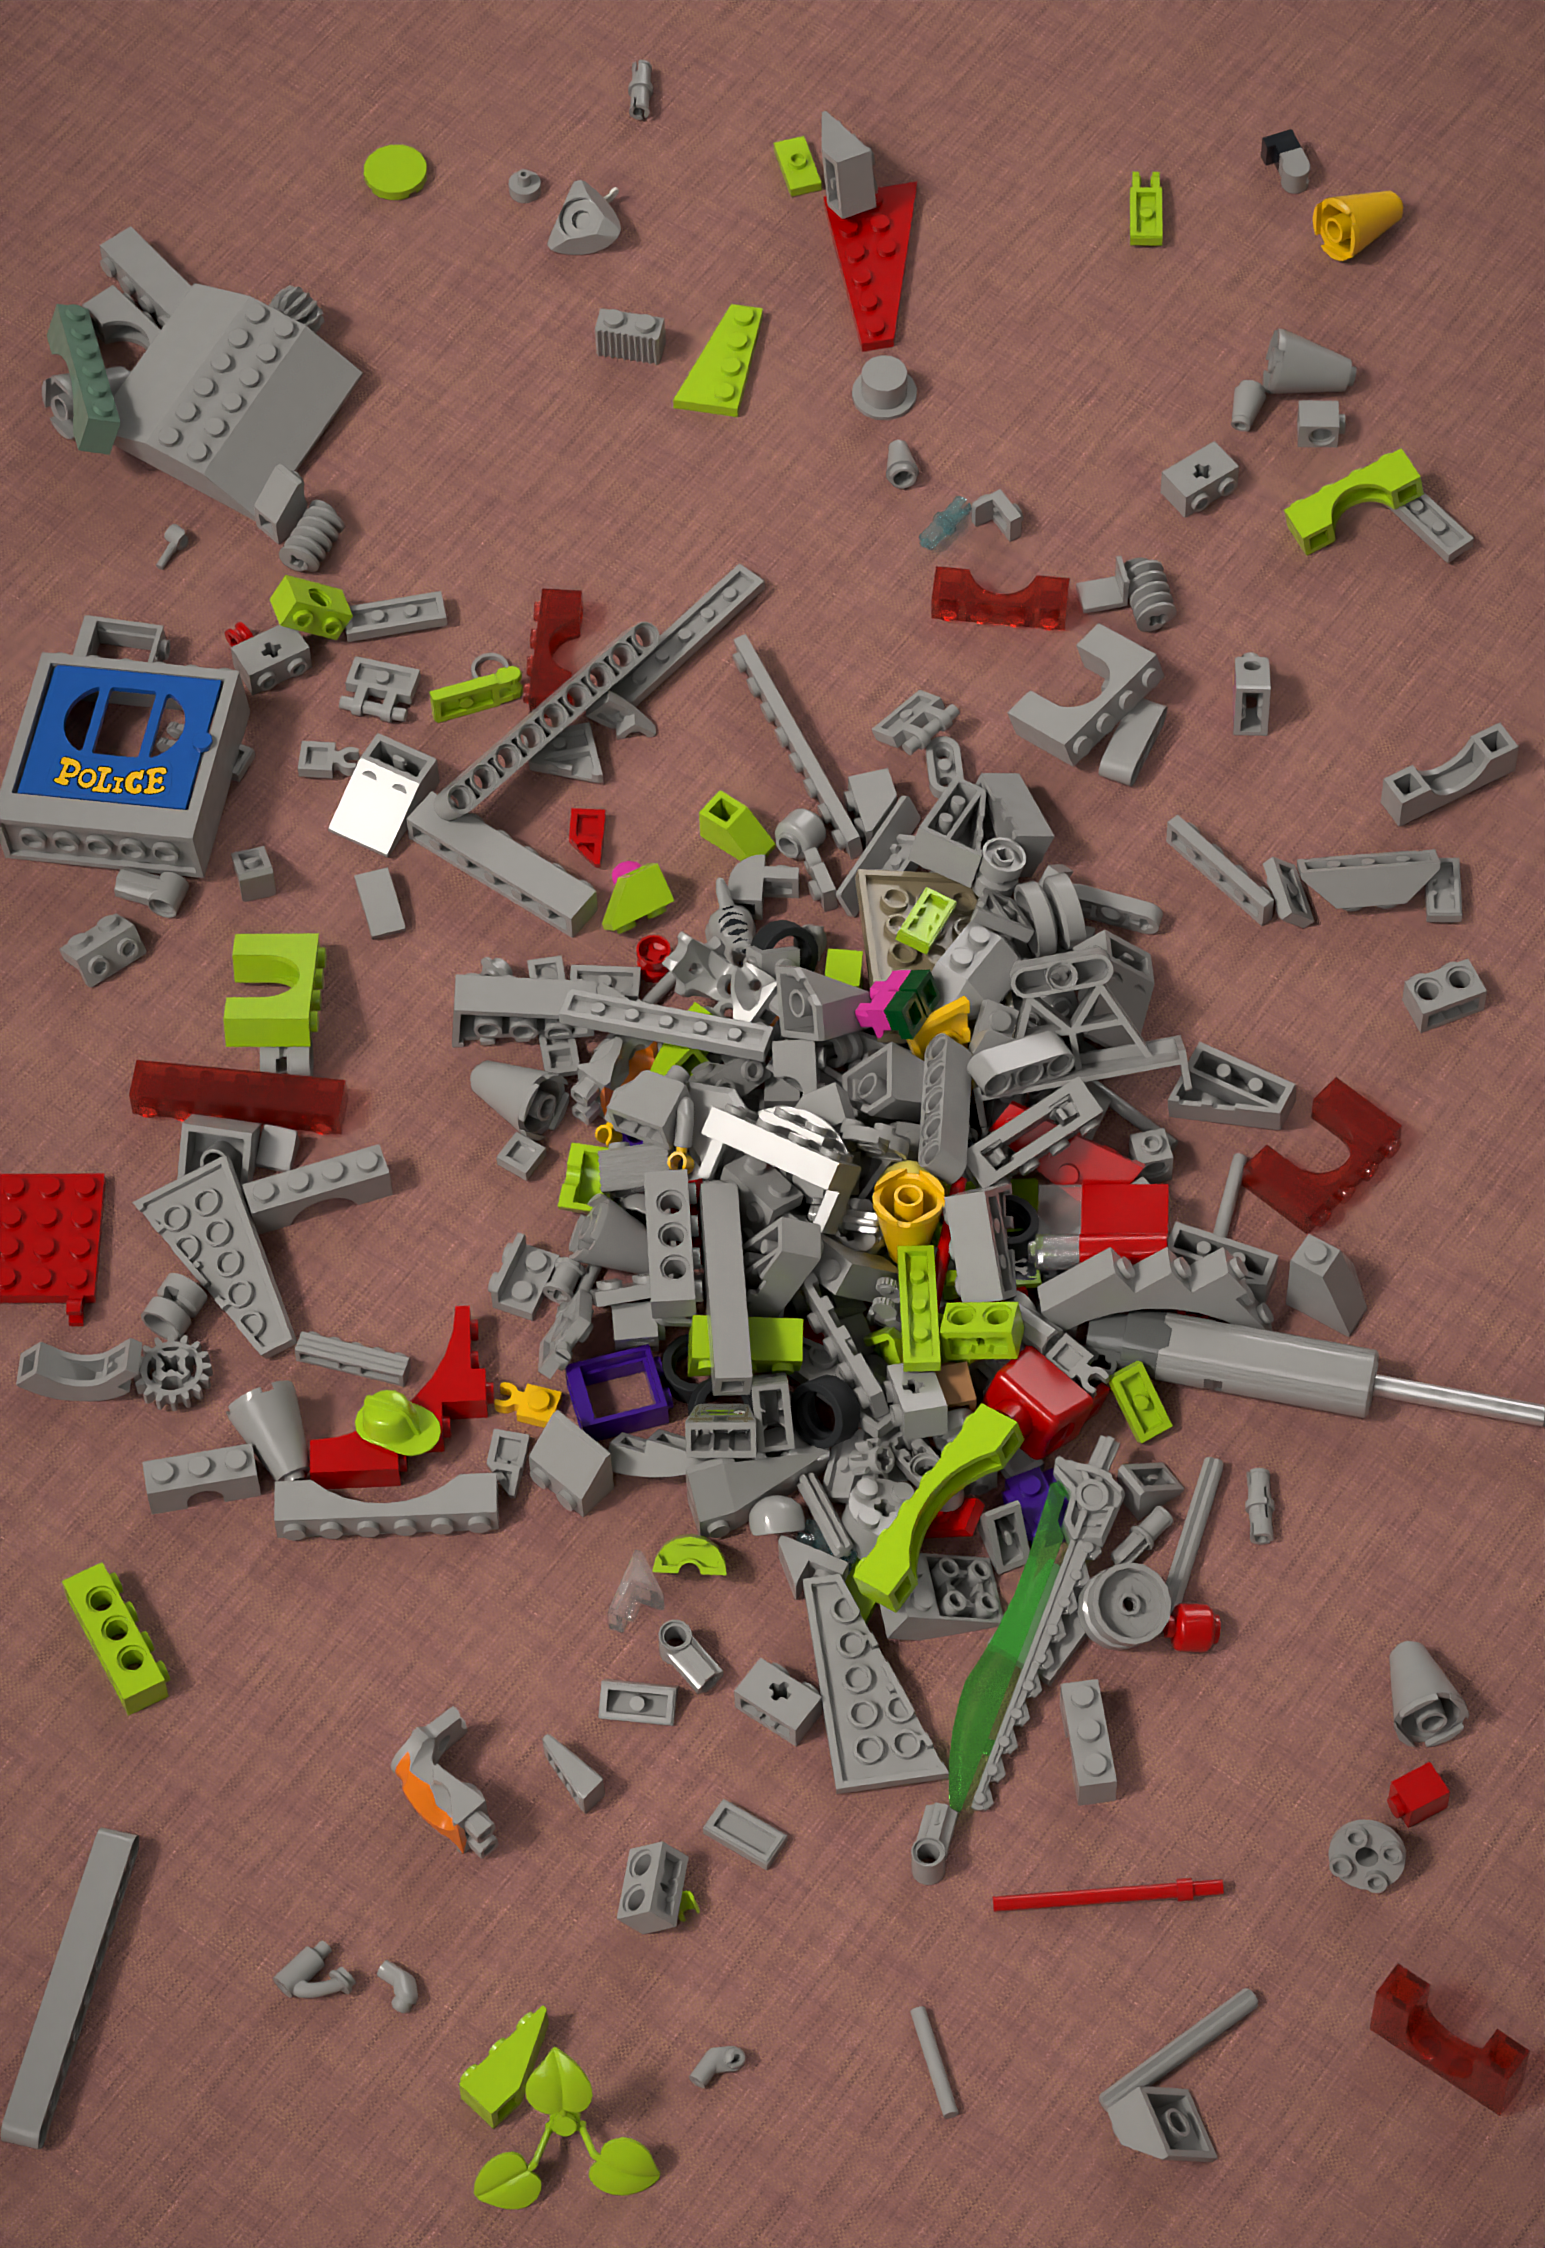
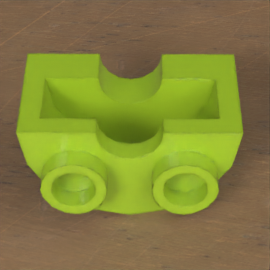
M571 1143L566 1179L564 1184H562L558 1202L559 1210L590 1213L593 1208L587 1205L590 1199L596 1194H603L600 1189L601 1178L599 1175L598 1151L609 1148Z
M692 1533L678 1535L665 1542L656 1555L652 1572L678 1573L682 1565L693 1563L698 1566L700 1573L703 1575L727 1576L725 1557L718 1545L707 1537Z

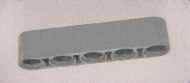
M940 1033L929 1042L925 1051L918 1164L944 1183L953 1184L962 1176L967 1164L972 1076L967 1071V1065L973 1055L971 1051L945 1033Z

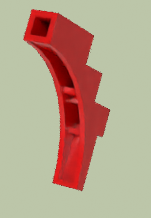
M470 1305L455 1306L453 1332L445 1356L432 1378L410 1400V1402L432 1412L440 1424L441 1434L438 1443L426 1453L445 1452V1438H451V1419L488 1418V1404H495L494 1382H487L486 1369L480 1368L479 1351L472 1350V1341H479L478 1319H471ZM357 1431L338 1437L310 1440L311 1480L324 1489L401 1486V1472H408V1458L406 1455L398 1454L362 1439Z

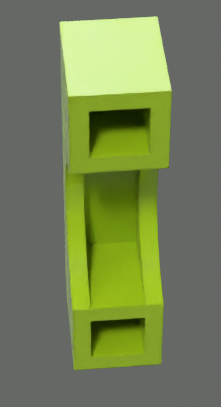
M1402 448L1393 453L1384 454L1378 461L1364 468L1352 471L1349 476L1334 484L1325 485L1317 493L1305 499H1299L1293 502L1290 507L1284 509L1288 529L1305 555L1308 556L1336 541V524L1341 515L1350 507L1363 502H1379L1395 510L1424 495L1421 476Z

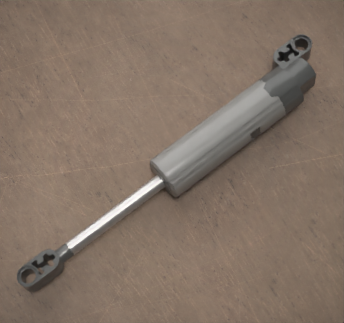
M1140 1309L1129 1311L1128 1315L1113 1313L1090 1320L1086 1346H1083L1094 1355V1361L1089 1366H1105L1108 1376L1135 1361H1141L1149 1378L1152 1380L1217 1390L1223 1393L1365 1418L1369 1415L1373 1396L1545 1427L1544 1404L1377 1374L1379 1354L1375 1349L1243 1325L1227 1324L1160 1310ZM1093 1378L1089 1381V1384L1094 1388L1102 1383V1380L1099 1378ZM1077 1379L1075 1383L1082 1388L1081 1382Z

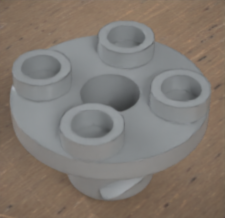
M1356 1820L1343 1825L1333 1835L1328 1852L1329 1868L1333 1875L1353 1887L1365 1889L1372 1893H1380L1387 1886L1394 1883L1402 1874L1406 1861V1849L1400 1836L1389 1826L1374 1820Z

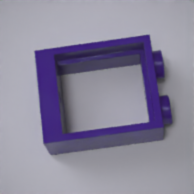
M649 1344L571 1363L565 1367L566 1385L578 1426L596 1442L616 1437L622 1432L628 1434L669 1423L668 1409L674 1408L669 1387L662 1388L659 1379L664 1377L662 1363L659 1356H652ZM644 1372L653 1400L652 1405L595 1419L586 1386Z

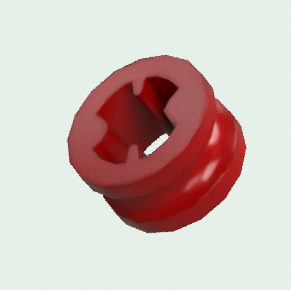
M237 622L234 630L227 629L225 631V637L231 647L254 637L249 628L242 622Z

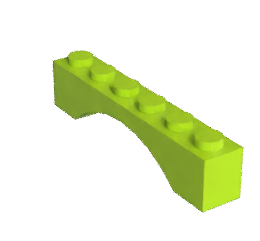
M982 1403L974 1413L967 1416L962 1425V1430L953 1442H949L944 1447L939 1461L932 1470L927 1471L923 1475L919 1487L912 1497L902 1503L898 1516L889 1528H885L879 1534L876 1545L868 1556L863 1557L858 1562L853 1578L861 1594L895 1613L899 1611L918 1585L917 1565L920 1547L926 1531L936 1514L951 1497L968 1484L987 1474L1004 1469L1024 1442V1437L1015 1420Z

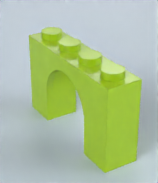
M319 933L235 934L232 953L235 983H280L292 988L284 993L270 997H226L223 1017L226 1047H311L312 1032L319 1031L318 1011H321L322 999L321 990L318 989H324L323 968H326L327 962L326 947H320Z

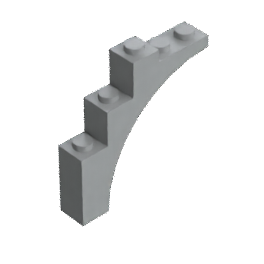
M1109 1247L1037 1287L1041 1313L1061 1328L1063 1332L1089 1320L1113 1313L1140 1309H1176L1198 1312L1224 1320L1233 1325L1237 1324L1272 1331L1271 1323L1274 1321L1273 1314L1267 1304L1264 1302L1260 1304L1254 1298L1250 1287L1246 1284L1245 1277L1248 1276V1271L1244 1262L1238 1256L1234 1258L1224 1247L1188 1265L1183 1257L1178 1258L1166 1247L1133 1266L1126 1257L1121 1258Z

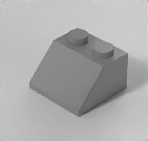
M191 1114L182 1123L177 1179L226 1155L232 1161L243 1192L242 1184L252 1182L260 1143L261 1123Z
M556 1410L529 1454L530 1476L542 1489L547 1487L555 1493L557 1500L564 1508L569 1511L574 1509L584 1517L614 1489L611 1453L559 1410Z

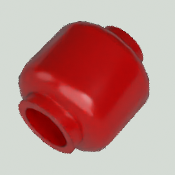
M1178 1603L1171 1612L1170 1618L1163 1629V1634L1165 1638H1170L1172 1647L1177 1651L1205 1653L1212 1647V1644H1217L1219 1641L1220 1617L1218 1614H1214L1212 1608L1206 1604Z

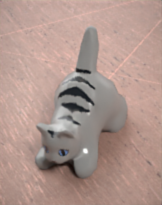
M719 877L716 880V895L719 909L710 916L709 923L706 925V940L708 943L714 935L722 940L725 945L724 955L730 964L742 968L743 961L746 958V948L751 946L752 940L756 935V926L749 910L734 904L725 880Z

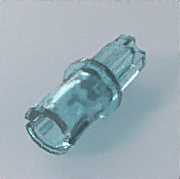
M956 496L942 512H937L933 516L931 524L919 535V544L928 550H932L946 535H952L956 531V525L972 511L970 503L962 509L960 507L967 500L962 496Z

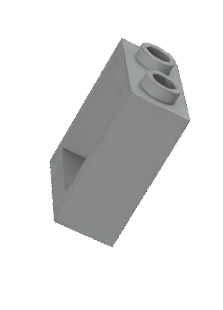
M85 615L73 655L96 656L99 644L101 643L151 650L148 662H162L169 657L170 640H166L163 625Z

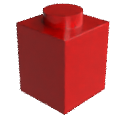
M1428 1762L1391 1781L1387 1803L1392 1814L1397 1819L1402 1818L1406 1826L1410 1828L1448 1807L1450 1791L1431 1762Z

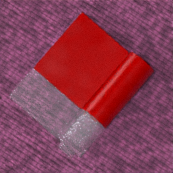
M1169 1184L1039 1185V1229L1035 1241H1029L1028 1243L1029 1263H1036V1270H1069L1111 1247L1121 1258L1126 1257L1133 1266L1168 1247Z

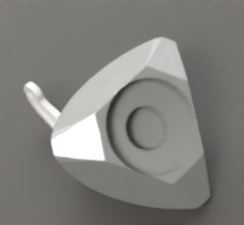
M574 181L548 239V247L552 251L562 254L584 255L600 251L611 245L618 238L621 231L619 219L609 205L618 195L619 189L615 187L608 195L602 197L585 181Z

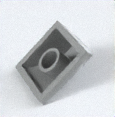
M1138 2086L1107 2109L1113 2131L1121 2145L1162 2160L1214 2162L1218 2159L1188 2089Z

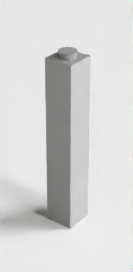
M715 1180L709 1183H701L698 1201L713 1396L750 1395L753 1376L737 1183Z

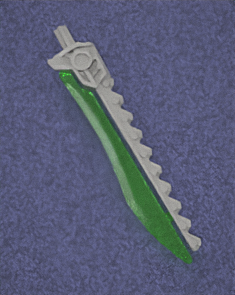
M1100 1435L1088 1464L1065 1460L1061 1456L1055 1458L1053 1476L1057 1482L1052 1483L1049 1487L1032 1547L1015 1594L987 1648L965 1680L953 1725L949 1755V1806L957 1811L958 1815L963 1807L982 1754L989 1756V1759L974 1795L971 1808L976 1811H987L994 1804L989 1783H998L1006 1776L1001 1754L1010 1755L1018 1748L1013 1726L1020 1725L1022 1727L1030 1720L1025 1698H1035L1042 1692L1037 1671H1047L1054 1664L1049 1643H1059L1066 1636L1061 1615H1071L1078 1609L1073 1587L1082 1588L1090 1580L1085 1560L1092 1559L1094 1561L1102 1553L1101 1548L1104 1546L1123 1502L1125 1492L1112 1478V1474L1109 1473L1120 1447V1443L1114 1441L1115 1438L1111 1436L1104 1437ZM1066 1496L1068 1505L1060 1528L1057 1520ZM1065 1536L1068 1543L1066 1554L996 1740L989 1739L988 1737Z

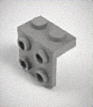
M748 1154L725 1165L720 1180L727 1183H737L742 1244L771 1225L778 1216L801 1205L804 1196L771 1164Z

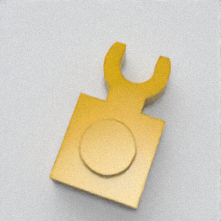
M502 1382L500 1384V1393L511 1398L506 1401L495 1399L494 1408L497 1412L504 1414L517 1411V1421L545 1428L552 1414L559 1410L563 1397L560 1391L528 1383L525 1391L521 1392L518 1391L515 1385Z

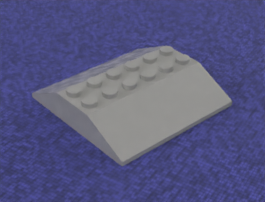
M194 283L113 398L121 423L113 445L256 521L254 504L275 466L281 463L290 471L298 470L363 376V372L306 325L248 295Z

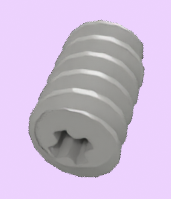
M318 499L310 503L309 508L303 514V518L299 520L297 527L293 529L284 547L279 551V558L284 565L300 572L304 570L315 572L320 567L319 562L325 559L326 552L331 550L332 543L338 539V533H341L345 528L344 522L337 515L335 509Z
M1143 557L1130 559L1124 563V567L1129 580L1128 598L1130 599L1137 628L1142 632L1158 630L1166 622L1173 619L1177 613L1175 605H1173L1169 585L1166 583V575L1163 573V565L1158 560H1148Z

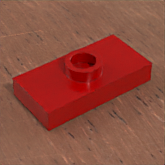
M964 1498V1502L956 1510L949 1512L939 1511L927 1529L924 1538L973 1536L985 1504L978 1498Z

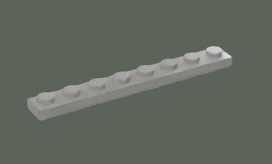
M744 634L733 639L737 652L732 654L735 665L740 673L746 671L749 677L746 679L749 690L754 698L760 696L763 702L760 704V707L767 722L774 721L777 727L774 729L779 744L782 748L788 746L791 752L788 757L796 773L802 771L806 779L803 780V784L807 794L811 799L816 797L820 805L817 806V809L824 824L831 823L834 831L831 833L838 849L842 850L845 848L851 860L861 856L863 849L858 832L747 635Z

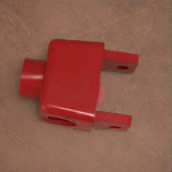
M1026 1346L1019 1352L1018 1359H1011L995 1374L981 1403L1015 1420L1024 1437V1442L1019 1448L1030 1458L1040 1460L1078 1436L1083 1424L1099 1412L1110 1388L1103 1382L1095 1387L1097 1395L1092 1398L1049 1361L1045 1355H1042L1032 1346Z

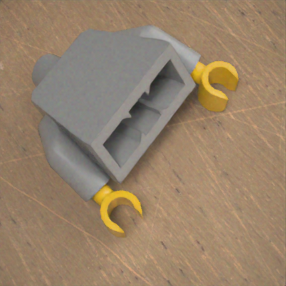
M673 1065L665 1076L645 1070L634 1080L616 1088L610 1103L606 1107L607 1112L604 1119L607 1123L606 1125H600L595 1130L597 1141L606 1143L608 1147L610 1143L622 1142V1133L668 1150H671L673 1146H677L676 1151L669 1155L667 1165L671 1170H678V1163L683 1159L682 1169H687V1173L690 1174L694 1169V1160L691 1156L687 1155V1148L692 1146L695 1106L685 1085L690 1078L688 1072L678 1065Z

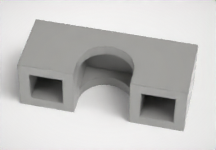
M772 1041L773 1074L775 1078L797 1080L802 1087L803 1095L827 1086L826 1083H820V1068H826L825 1048L819 1047V1041Z
M252 1443L142 1462L152 1515L188 1509L187 1500L192 1495L203 1491L219 1492L223 1495L225 1502L261 1496Z
M1098 1679L1060 1684L1059 1704L1065 1737H1069L1072 1776L1078 1806L1116 1801L1117 1779Z

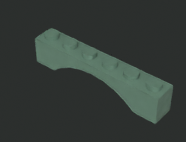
M56 304L47 332V339L51 354L62 356L69 369L73 392V434L79 451L110 455L121 422L89 310L76 304Z

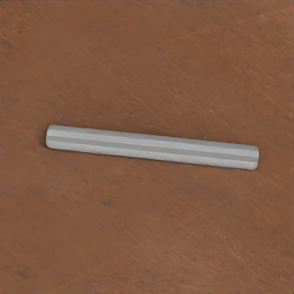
M1207 1457L1202 1465L1166 1581L1172 1602L1170 1615L1173 1608L1178 1603H1182L1223 1471L1224 1464L1220 1459Z
M1249 1988L1242 1989L1099 2095L1101 2106L1107 2112L1108 2108L1138 2086L1150 2087L1256 2009L1258 1999Z

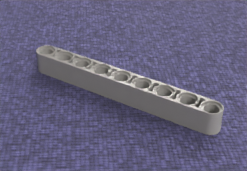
M647 621L640 622L616 637L439 792L434 800V810L441 819L452 821L472 811L658 646L660 641L657 627ZM636 634L641 637L643 646L637 642ZM613 654L619 658L620 666L614 662ZM590 674L596 678L597 686L592 683ZM567 694L574 699V706L569 703ZM544 714L551 719V727L546 724ZM521 734L527 738L528 747L522 743ZM498 755L502 756L505 760V768L499 764ZM474 775L478 776L482 781V788L476 785ZM451 796H454L457 799L459 804L458 809L452 805L450 799Z
M103 1827L99 1828L3 2119L0 2136L2 2142L38 2150L42 2149L136 1861L139 1848V1836L136 1834Z

